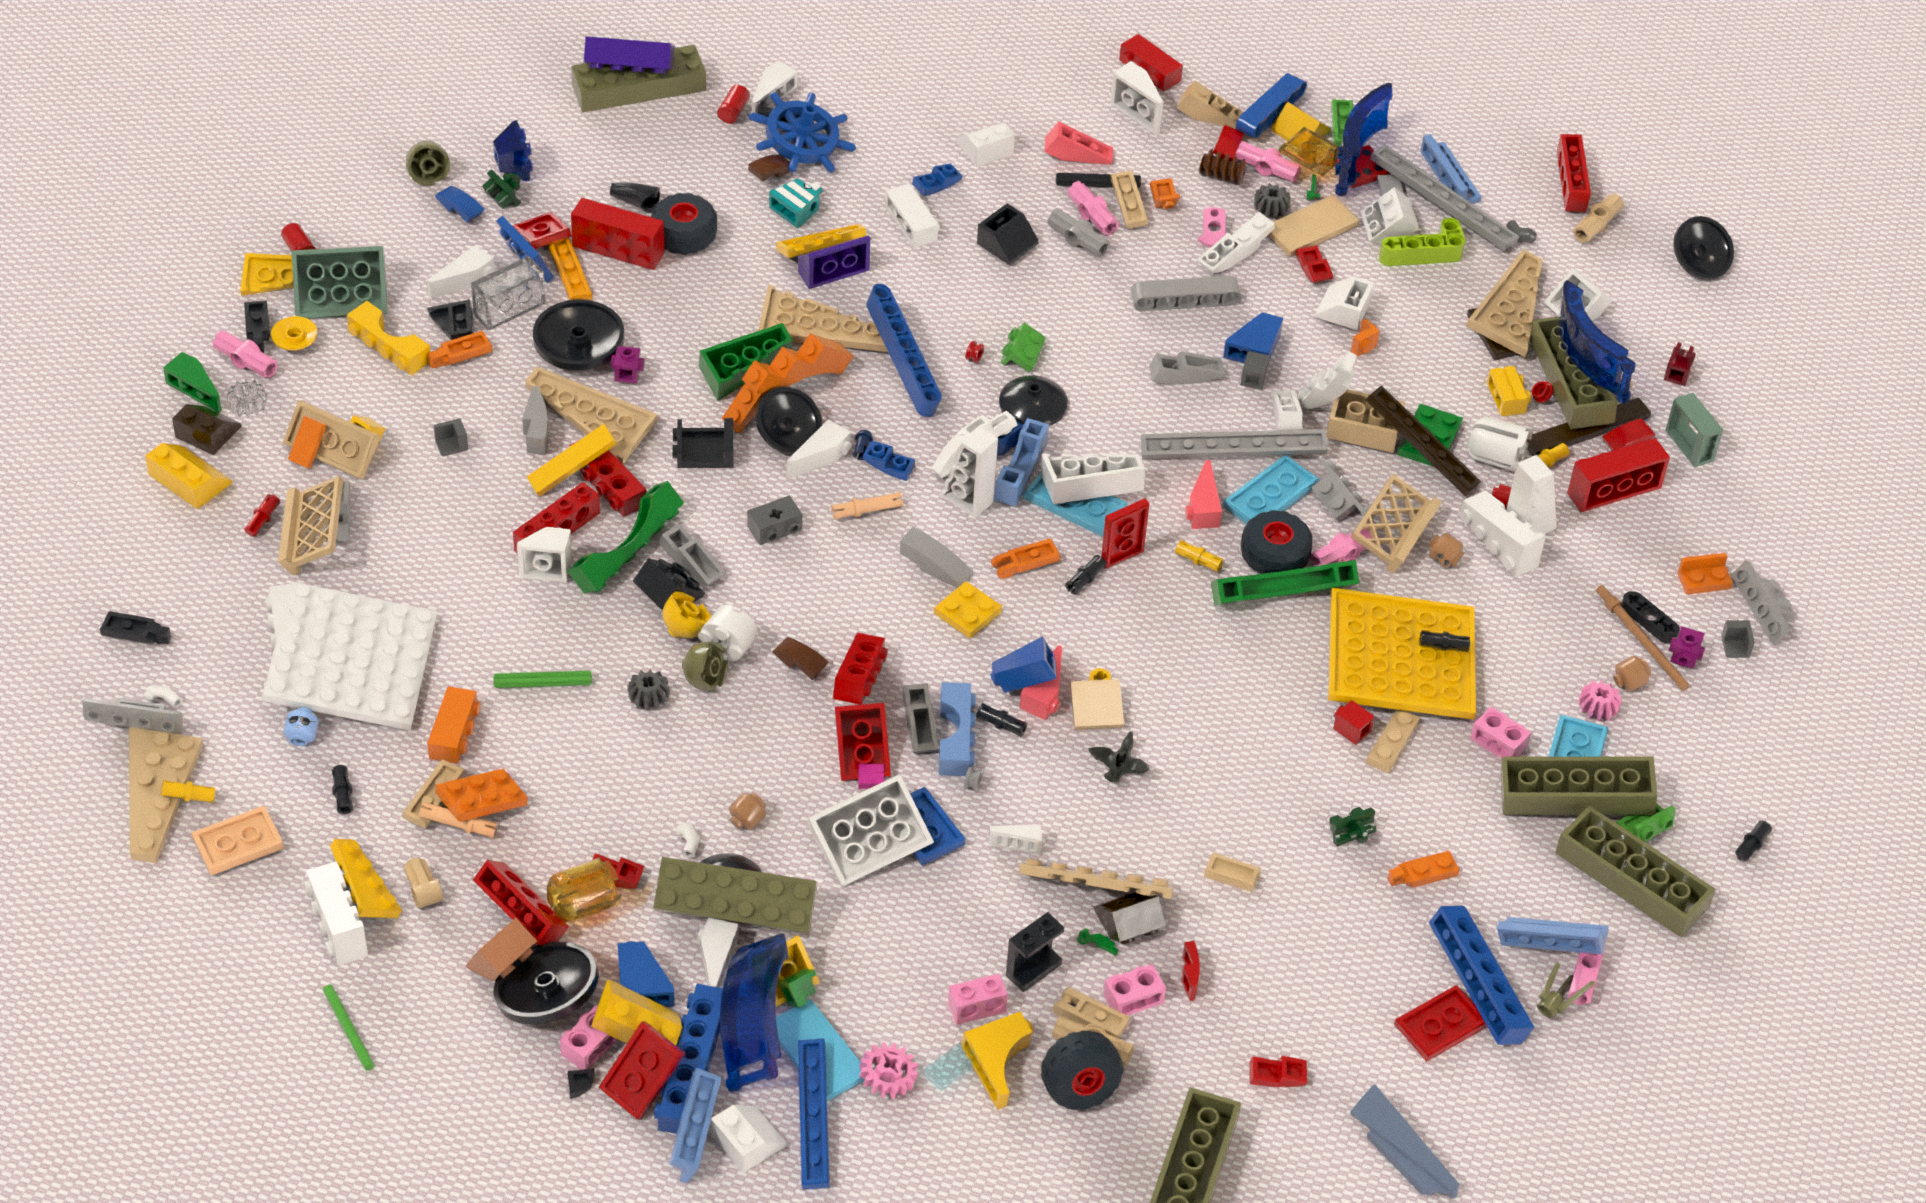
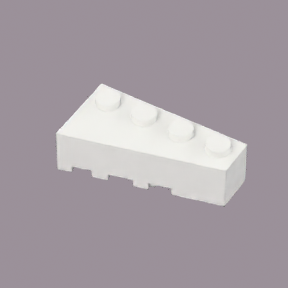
M978 427L961 443L955 457V464L949 471L950 476L946 479L945 487L939 495L975 518L994 501L998 438Z
M1042 453L1041 476L1052 503L1058 504L1143 491L1145 468L1139 454H1108L1106 458H1101L1095 454H1086V457H1072V454H1062V457H1050V454Z
M1535 455L1517 463L1506 511H1514L1518 514V520L1522 523L1528 522L1533 526L1534 532L1546 534L1557 529L1554 473Z
M1487 491L1463 500L1460 511L1461 520L1472 529L1476 537L1483 541L1490 552L1503 563L1507 570L1515 577H1518L1538 568L1546 535L1542 532H1534L1533 526L1530 523H1522L1518 520V514L1514 511H1506L1504 504Z
M337 862L306 870L308 881L304 882L305 891L308 897H313L314 901L311 902L314 916H320L321 921L318 922L322 937L327 936L328 938L325 945L329 957L334 956L337 966L368 957L364 925L361 920L359 921L358 911L353 906L350 892L346 888Z

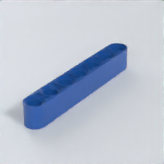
M875 284L866 303L867 309L916 411L921 416L931 417L935 414L941 401V392L892 291L884 284Z

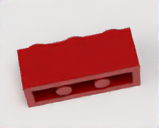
M1139 33L1121 44L1119 60L1123 64L1132 61L1147 71L1154 86L1163 92L1181 81L1183 65Z

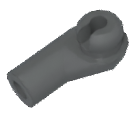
M1515 220L1509 221L1506 225L1508 229L1519 236L1518 242H1534L1537 238L1535 231L1531 228L1519 227Z

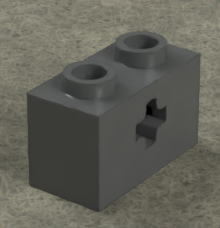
M790 495L747 511V527L759 545L773 542L776 539L802 530L803 514Z

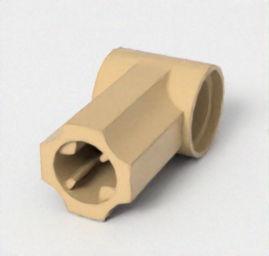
M419 857L410 859L404 865V871L411 885L412 896L417 908L443 901L439 882L437 879H433L426 860Z

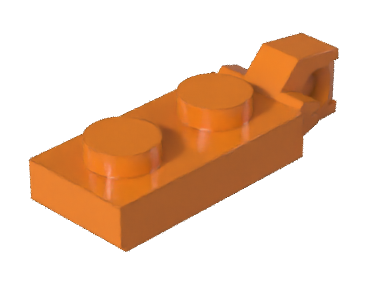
M479 331L441 343V347L427 354L428 363L431 368L455 364L492 352V345L485 333Z
M1445 851L1403 862L1398 867L1389 870L1387 879L1391 887L1405 883L1414 888L1456 877L1459 875L1460 869L1451 852Z

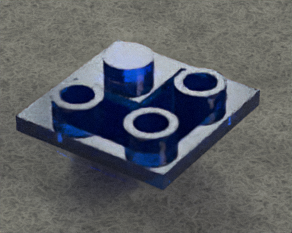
M515 120L493 141L494 159L499 172L504 174L514 172L520 176L521 180L527 182L530 181V172L533 171L532 162L529 159L532 151L530 143L525 142L526 133L524 128L520 129L518 121Z

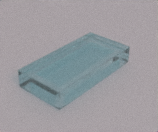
M962 1041L923 1070V1075L940 1091L944 1090L972 1068L971 1059L968 1060L962 1049ZM969 1048L968 1052L972 1056H974L975 1054L972 1053L971 1048Z

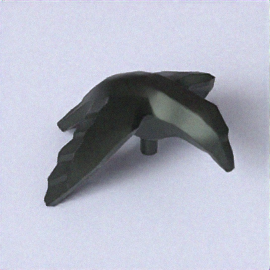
M1133 732L1127 734L1121 747L1116 752H1113L1110 748L1100 746L1088 748L1091 756L1095 757L1096 760H1100L1109 768V771L1104 775L1106 780L1117 783L1125 773L1144 774L1150 770L1146 762L1139 758L1133 759L1130 756L1134 742Z

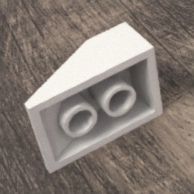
M1130 61L1113 73L1110 105L1158 136L1161 127L1163 100L1147 71Z

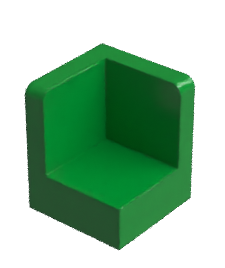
M804 968L778 982L788 1006L799 1008L807 1004L806 998L816 992L811 980L816 975L815 970Z

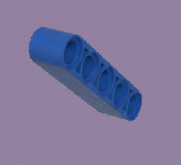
M1286 73L1240 115L1235 129L1256 139L1277 120L1287 102L1293 105L1302 97L1306 90L1307 82L1290 73Z

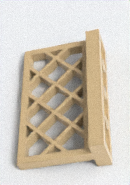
M1392 474L1350 537L1388 563L1385 569L1394 574L1442 502L1436 497L1429 500ZM1392 483L1400 488L1401 494H1393L1391 489ZM1403 499L1406 508H1398L1395 500ZM1410 499L1417 500L1422 506L1412 508ZM1381 500H1389L1391 508L1383 509ZM1408 513L1411 522H1402L1400 514ZM1385 514H1394L1396 523H1388ZM1371 515H1379L1382 523L1373 524ZM1398 528L1401 537L1393 538L1390 529ZM1375 529H1384L1386 538H1378ZM1360 530H1369L1372 539L1365 538L1359 533ZM1380 544H1389L1390 555L1381 549Z
M340 476L301 492L296 487L287 490L278 562L292 576L300 573L301 565L335 552L343 479ZM334 487L330 494L326 496L327 492ZM314 496L313 499L309 502L308 498ZM322 498L325 499V500L319 505V507H318L317 509H315L316 505L321 501V499H322ZM332 503L331 508L326 512V514H324L323 512ZM310 512H314L307 520V516L310 514ZM321 516L322 518L320 519V521L315 525V527H313L312 525ZM330 521L328 527L322 532L321 530ZM311 529L310 533L305 537L306 532ZM319 534L320 536H319V537L317 538V540L311 545L310 543H311V542L313 541V539ZM326 539H328L327 546L320 548V546L326 541ZM308 547L309 549L303 555V551Z

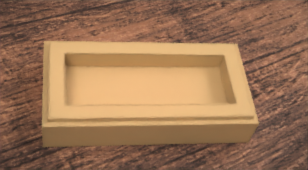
M1212 853L1204 877L1253 892L1261 868Z

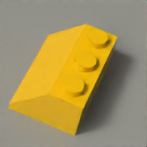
M161 443L145 455L148 475L197 510L232 484L230 478L182 445Z
M609 979L606 981L591 1027L624 1043H628L641 1021H646L674 1045L677 1044L682 1029L679 1013Z

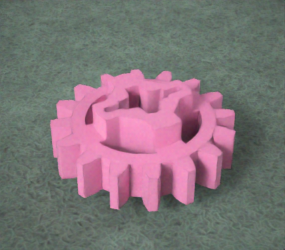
M882 1042L880 1049L873 1045L871 1052L865 1051L859 1066L861 1069L859 1076L860 1078H865L864 1087L871 1085V1093L874 1094L878 1090L881 1092V1098H884L886 1093H890L891 1098L894 1099L897 1092L904 1096L907 1089L911 1090L918 1076V1072H916L918 1063L912 1062L914 1055H906L905 1047L900 1050L896 1049V1043H893L891 1047H887V1044ZM873 1063H875V1070H872ZM903 1070H905V1074H906V1076H905L904 1078L902 1077V1075H903V1072H902V1071H903Z

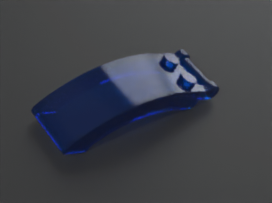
M1392 83L1383 84L1365 95L1354 106L1346 120L1342 144L1337 148L1339 163H1335V175L1339 178L1338 184L1335 186V194L1338 196L1347 195L1348 185L1356 184V161L1362 147L1377 132L1388 128V109L1393 96Z
M1566 280L1563 285L1558 320L1559 334L1566 353L1587 377L1616 395L1619 402L1628 403L1631 398V392L1629 391L1632 373L1635 372L1636 363L1627 357L1629 352L1627 348L1609 338L1592 322L1582 303L1583 289Z
M784 933L740 947L733 956L724 979L720 1006V1027L728 1076L726 1087L731 1093L740 1091L743 1086L765 1079L770 1081L778 1077L776 1060L781 1058V1049L777 1032L775 1002L779 973L784 961L789 958ZM764 1062L762 1069L740 1076V1071Z

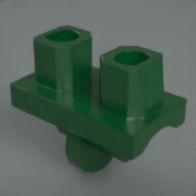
M492 169L487 172L490 179L482 185V188L489 197L500 191L494 197V200L502 209L511 203L516 207L521 204L514 189H520L521 179L518 174L514 172L510 174L505 173L503 179H501Z
M1357 807L1352 809L1347 817L1342 818L1338 815L1330 817L1329 825L1333 833V843L1339 846L1355 839L1359 843L1367 842L1368 835L1376 832L1374 822L1375 810L1372 807L1365 810Z

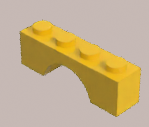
M364 302L347 314V328L351 335L357 336L368 347L378 351L383 358L389 359L396 364L400 370H404L412 376L428 364L427 354L431 352L430 345L415 334L397 337L383 331V312L370 302Z

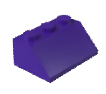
M869 235L798 256V273L808 289L869 271L871 239Z

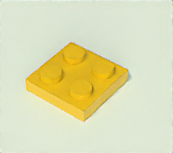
M967 581L934 607L935 615L970 639L1002 612V605Z

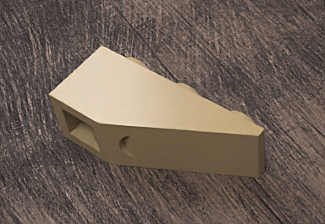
M1196 80L1181 95L1177 109L1194 120L1221 126L1225 124L1232 128H1236L1237 120L1243 113L1239 108H1236Z

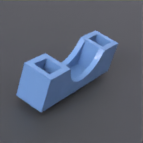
M1027 418L1019 434L1016 450L1009 466L1003 465L996 479L995 501L1017 506L1048 444L1049 424Z
M941 682L940 717L952 722L958 730L952 736L940 740L939 775L966 776L969 766L974 767L975 752L970 751V747L975 746V732H970V727L975 728V713L971 712V708H975L976 693H971V683Z

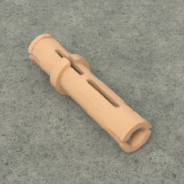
M900 492L862 500L855 498L851 502L831 505V512H835V514H832L834 520L853 515L854 517H860L863 513L902 507L903 499L897 500L902 497Z
M425 801L422 803L418 816L463 829L468 834L474 832L492 839L497 826V822L481 818L459 822L449 809L429 804Z

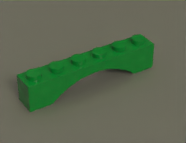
M668 481L655 484L640 499L636 522L630 534L619 546L606 553H592L582 556L567 571L582 592L594 591L596 593L602 590L607 585L605 581L609 577L616 576L621 571L620 567L624 563L631 561L636 556L635 552L645 547L651 541L649 538L653 534L660 532L665 527L664 523L679 513L678 509L684 504L683 500Z
M1356 560L1274 573L1216 579L1211 582L1215 606L1329 590L1332 588L1350 587L1359 584Z

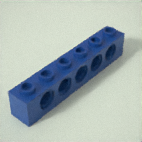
M1441 906L1428 923L1497 1045L1522 1044L1535 1027L1465 906Z
M696 984L694 993H689L687 1000V1009L689 1011L687 1015L683 1014L682 1035L678 1038L676 1044L685 1055L661 1090L662 1102L656 1104L654 1119H658L659 1131L677 1134L693 1072L696 1068L709 1072L728 1006V989Z

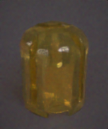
M601 857L554 873L549 878L547 883V900L558 918L564 922L572 923L617 907L621 903L622 894L617 895L614 883L618 876L608 860L603 862L600 860Z

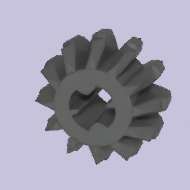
M1270 183L1268 186L1261 185L1260 189L1256 190L1254 196L1255 209L1261 214H1265L1267 218L1269 216H1272L1274 219L1277 216L1283 217L1290 208V193L1286 191V187L1280 188L1278 184L1276 186H1272Z
M651 668L648 672L640 670L638 675H632L631 681L627 686L631 703H635L637 708L644 706L646 711L649 707L657 709L659 704L665 705L666 698L670 694L667 677L662 676L660 671L653 673Z

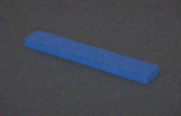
M825 1038L798 1040L802 1189L830 1188Z

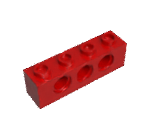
M1560 134L1556 154L1565 211L1587 212L1591 190L1582 134Z
M609 450L579 469L587 482H591L598 494L604 496L609 501L612 509L617 510L623 517L639 510L640 499L647 493V490Z
M584 482L580 483L513 531L514 551L518 554L517 544L519 541L545 527L570 529V533H574L600 514L599 494Z
M856 633L835 677L834 700L861 705L865 696H870L872 685L876 683L877 673L880 674L882 664L887 659L888 648L884 647L885 638Z
M486 860L474 877L473 881L512 920L517 918L537 940V945L543 946L546 943L559 942L569 928L505 862Z

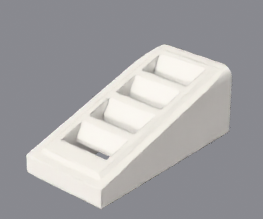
M1041 825L990 826L989 846L1041 854Z

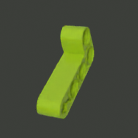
M1445 218L1441 222L1439 234L1386 237L1381 242L1379 261L1385 266L1458 262L1462 259L1465 246V237L1461 224L1454 218Z

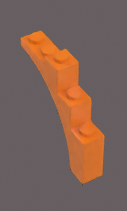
M810 333L798 352L782 347L770 365L754 360L742 378L745 382L744 386L721 419L733 418V430L741 433L755 416L757 405L766 393L775 388L789 387L796 382L817 374H842L854 355L840 343Z

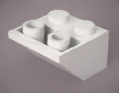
M1395 187L1360 211L1369 242L1381 243L1386 237L1409 236L1419 230L1410 199Z
M1352 276L1330 285L1315 317L1357 330L1371 303L1374 282Z

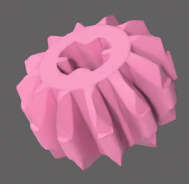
M1592 680L1589 685H1585L1579 697L1581 712L1588 713V719L1596 717L1598 722L1601 718L1608 721L1611 716H1616L1622 702L1621 696H1619V689L1613 688L1612 683L1604 684L1602 680L1599 684Z

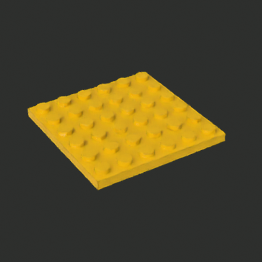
M1332 588L1330 593L1328 700L1349 703L1353 700L1359 705L1474 720L1476 715L1474 606ZM1421 630L1434 633H1443L1445 631L1452 635L1470 636L1469 651L1450 649L1441 651L1440 648L1419 646Z

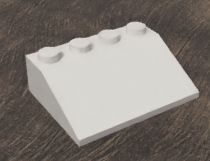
M900 774L809 817L806 822L819 849L842 887L934 843Z

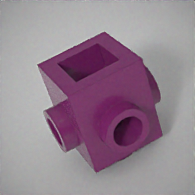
M617 347L616 355H612L611 369H614V382L637 384L639 372L644 371L645 358H641V348Z
M1681 626L1678 638H1672L1668 651L1673 652L1670 662L1694 669L1696 660H1702L1706 648L1701 646L1705 633Z

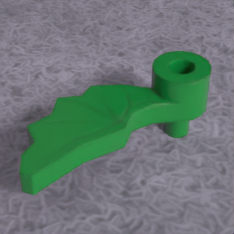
M1312 174L1311 190H1307L1306 200L1320 198L1321 194L1315 193L1316 174Z
M1087 928L1079 932L1077 937L1078 943L1085 945L1091 942L1098 948L1106 950L1114 956L1117 955L1118 951L1114 947L1115 943L1110 941L1108 936H1103L1102 934L1090 935Z

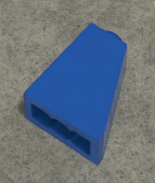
M1261 312L1226 339L1223 358L1245 363L1247 353L1251 351L1269 355L1271 359L1281 335L1283 318Z
M1042 636L992 662L991 679L995 686L1000 685L1004 693L1051 681L1057 678L1055 654Z
M628 941L626 943H617L620 985L665 1007H675L674 987L645 942Z

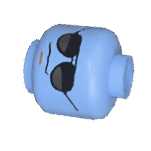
M299 707L297 710H292L287 714L283 734L289 743L296 746H306L315 740L319 719L312 713L311 709Z

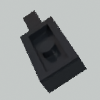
M267 300L244 302L247 339L256 343L260 351L264 353V341H269L270 337Z
M113 611L107 613L100 628L102 636L153 644L154 641L158 644H169L172 638L170 628L161 626V624L155 622V619Z

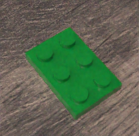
M1419 404L1414 414V417L1450 450L1461 427L1463 417L1423 404ZM1403 438L1397 455L1434 467Z

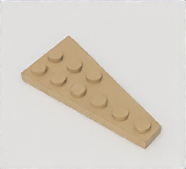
M1523 249L1468 319L1466 326L1525 357L1528 351L1530 328L1534 315L1535 298L1543 259Z
M1027 858L1026 863H1020L1019 874L1048 879L1060 878L1062 881L1071 883L1085 882L1089 886L1130 892L1133 889L1136 890V893L1148 896H1156L1157 893L1163 894V898L1172 899L1173 885L1168 884L1169 879L1154 877L1153 882L1144 881L1143 876L1137 874H1128V877L1124 878L1118 877V872L1103 870L1102 874L1092 873L1093 868L1077 866V870L1067 869V864L1052 862V866L1041 865L1042 860Z

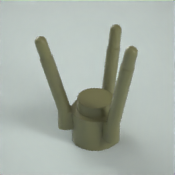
M1557 962L1551 971L1544 990L1539 995L1541 1001L1537 1004V1009L1547 1018L1553 1019L1558 1013L1563 1014L1567 1007L1587 992L1595 982L1590 981L1563 1003L1564 999L1561 995L1572 982L1573 975H1570L1557 992L1551 991L1549 993L1560 967V963Z

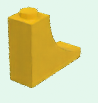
M1021 1011L965 1031L963 1034L961 1048L997 1110L1007 1106L1010 1095L1005 1081L1004 1068L1016 1053L1029 1047L1033 1034V1027L1028 1019L1025 1020Z

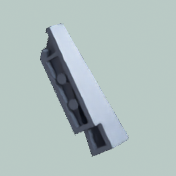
M1375 1084L1371 1086L1350 1112L1355 1119L1371 1130L1368 1132L1367 1139L1421 1195L1431 1196L1434 1192L1448 1194L1451 1199L1456 1198L1460 1187L1459 1183Z

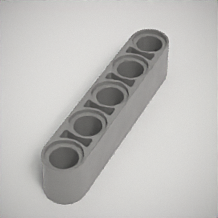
M1233 276L1141 281L1131 287L1134 307L1138 311L1232 306L1239 303L1242 298L1238 281Z

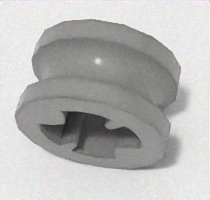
M973 767L968 768L964 789L971 787L973 791L978 790L982 777L981 769L974 771Z

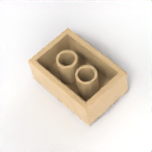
M1348 389L1334 400L1328 422L1327 438L1394 453L1399 432L1366 401L1370 394ZM1397 400L1401 405L1405 407L1406 402Z

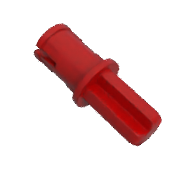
M270 493L267 494L261 505L254 509V516L244 529L251 537L257 535L265 522L268 523L271 520L273 511L280 504L277 496Z

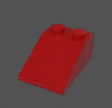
M885 703L835 707L841 781L859 780V764H884V772L873 773H884V777H891Z

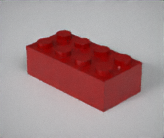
M582 197L571 213L572 246L651 270H655L665 253L663 220Z
M1653 438L1610 452H1603L1593 457L1580 459L1574 464L1567 494L1578 510L1585 512L1661 489L1670 456L1657 438Z

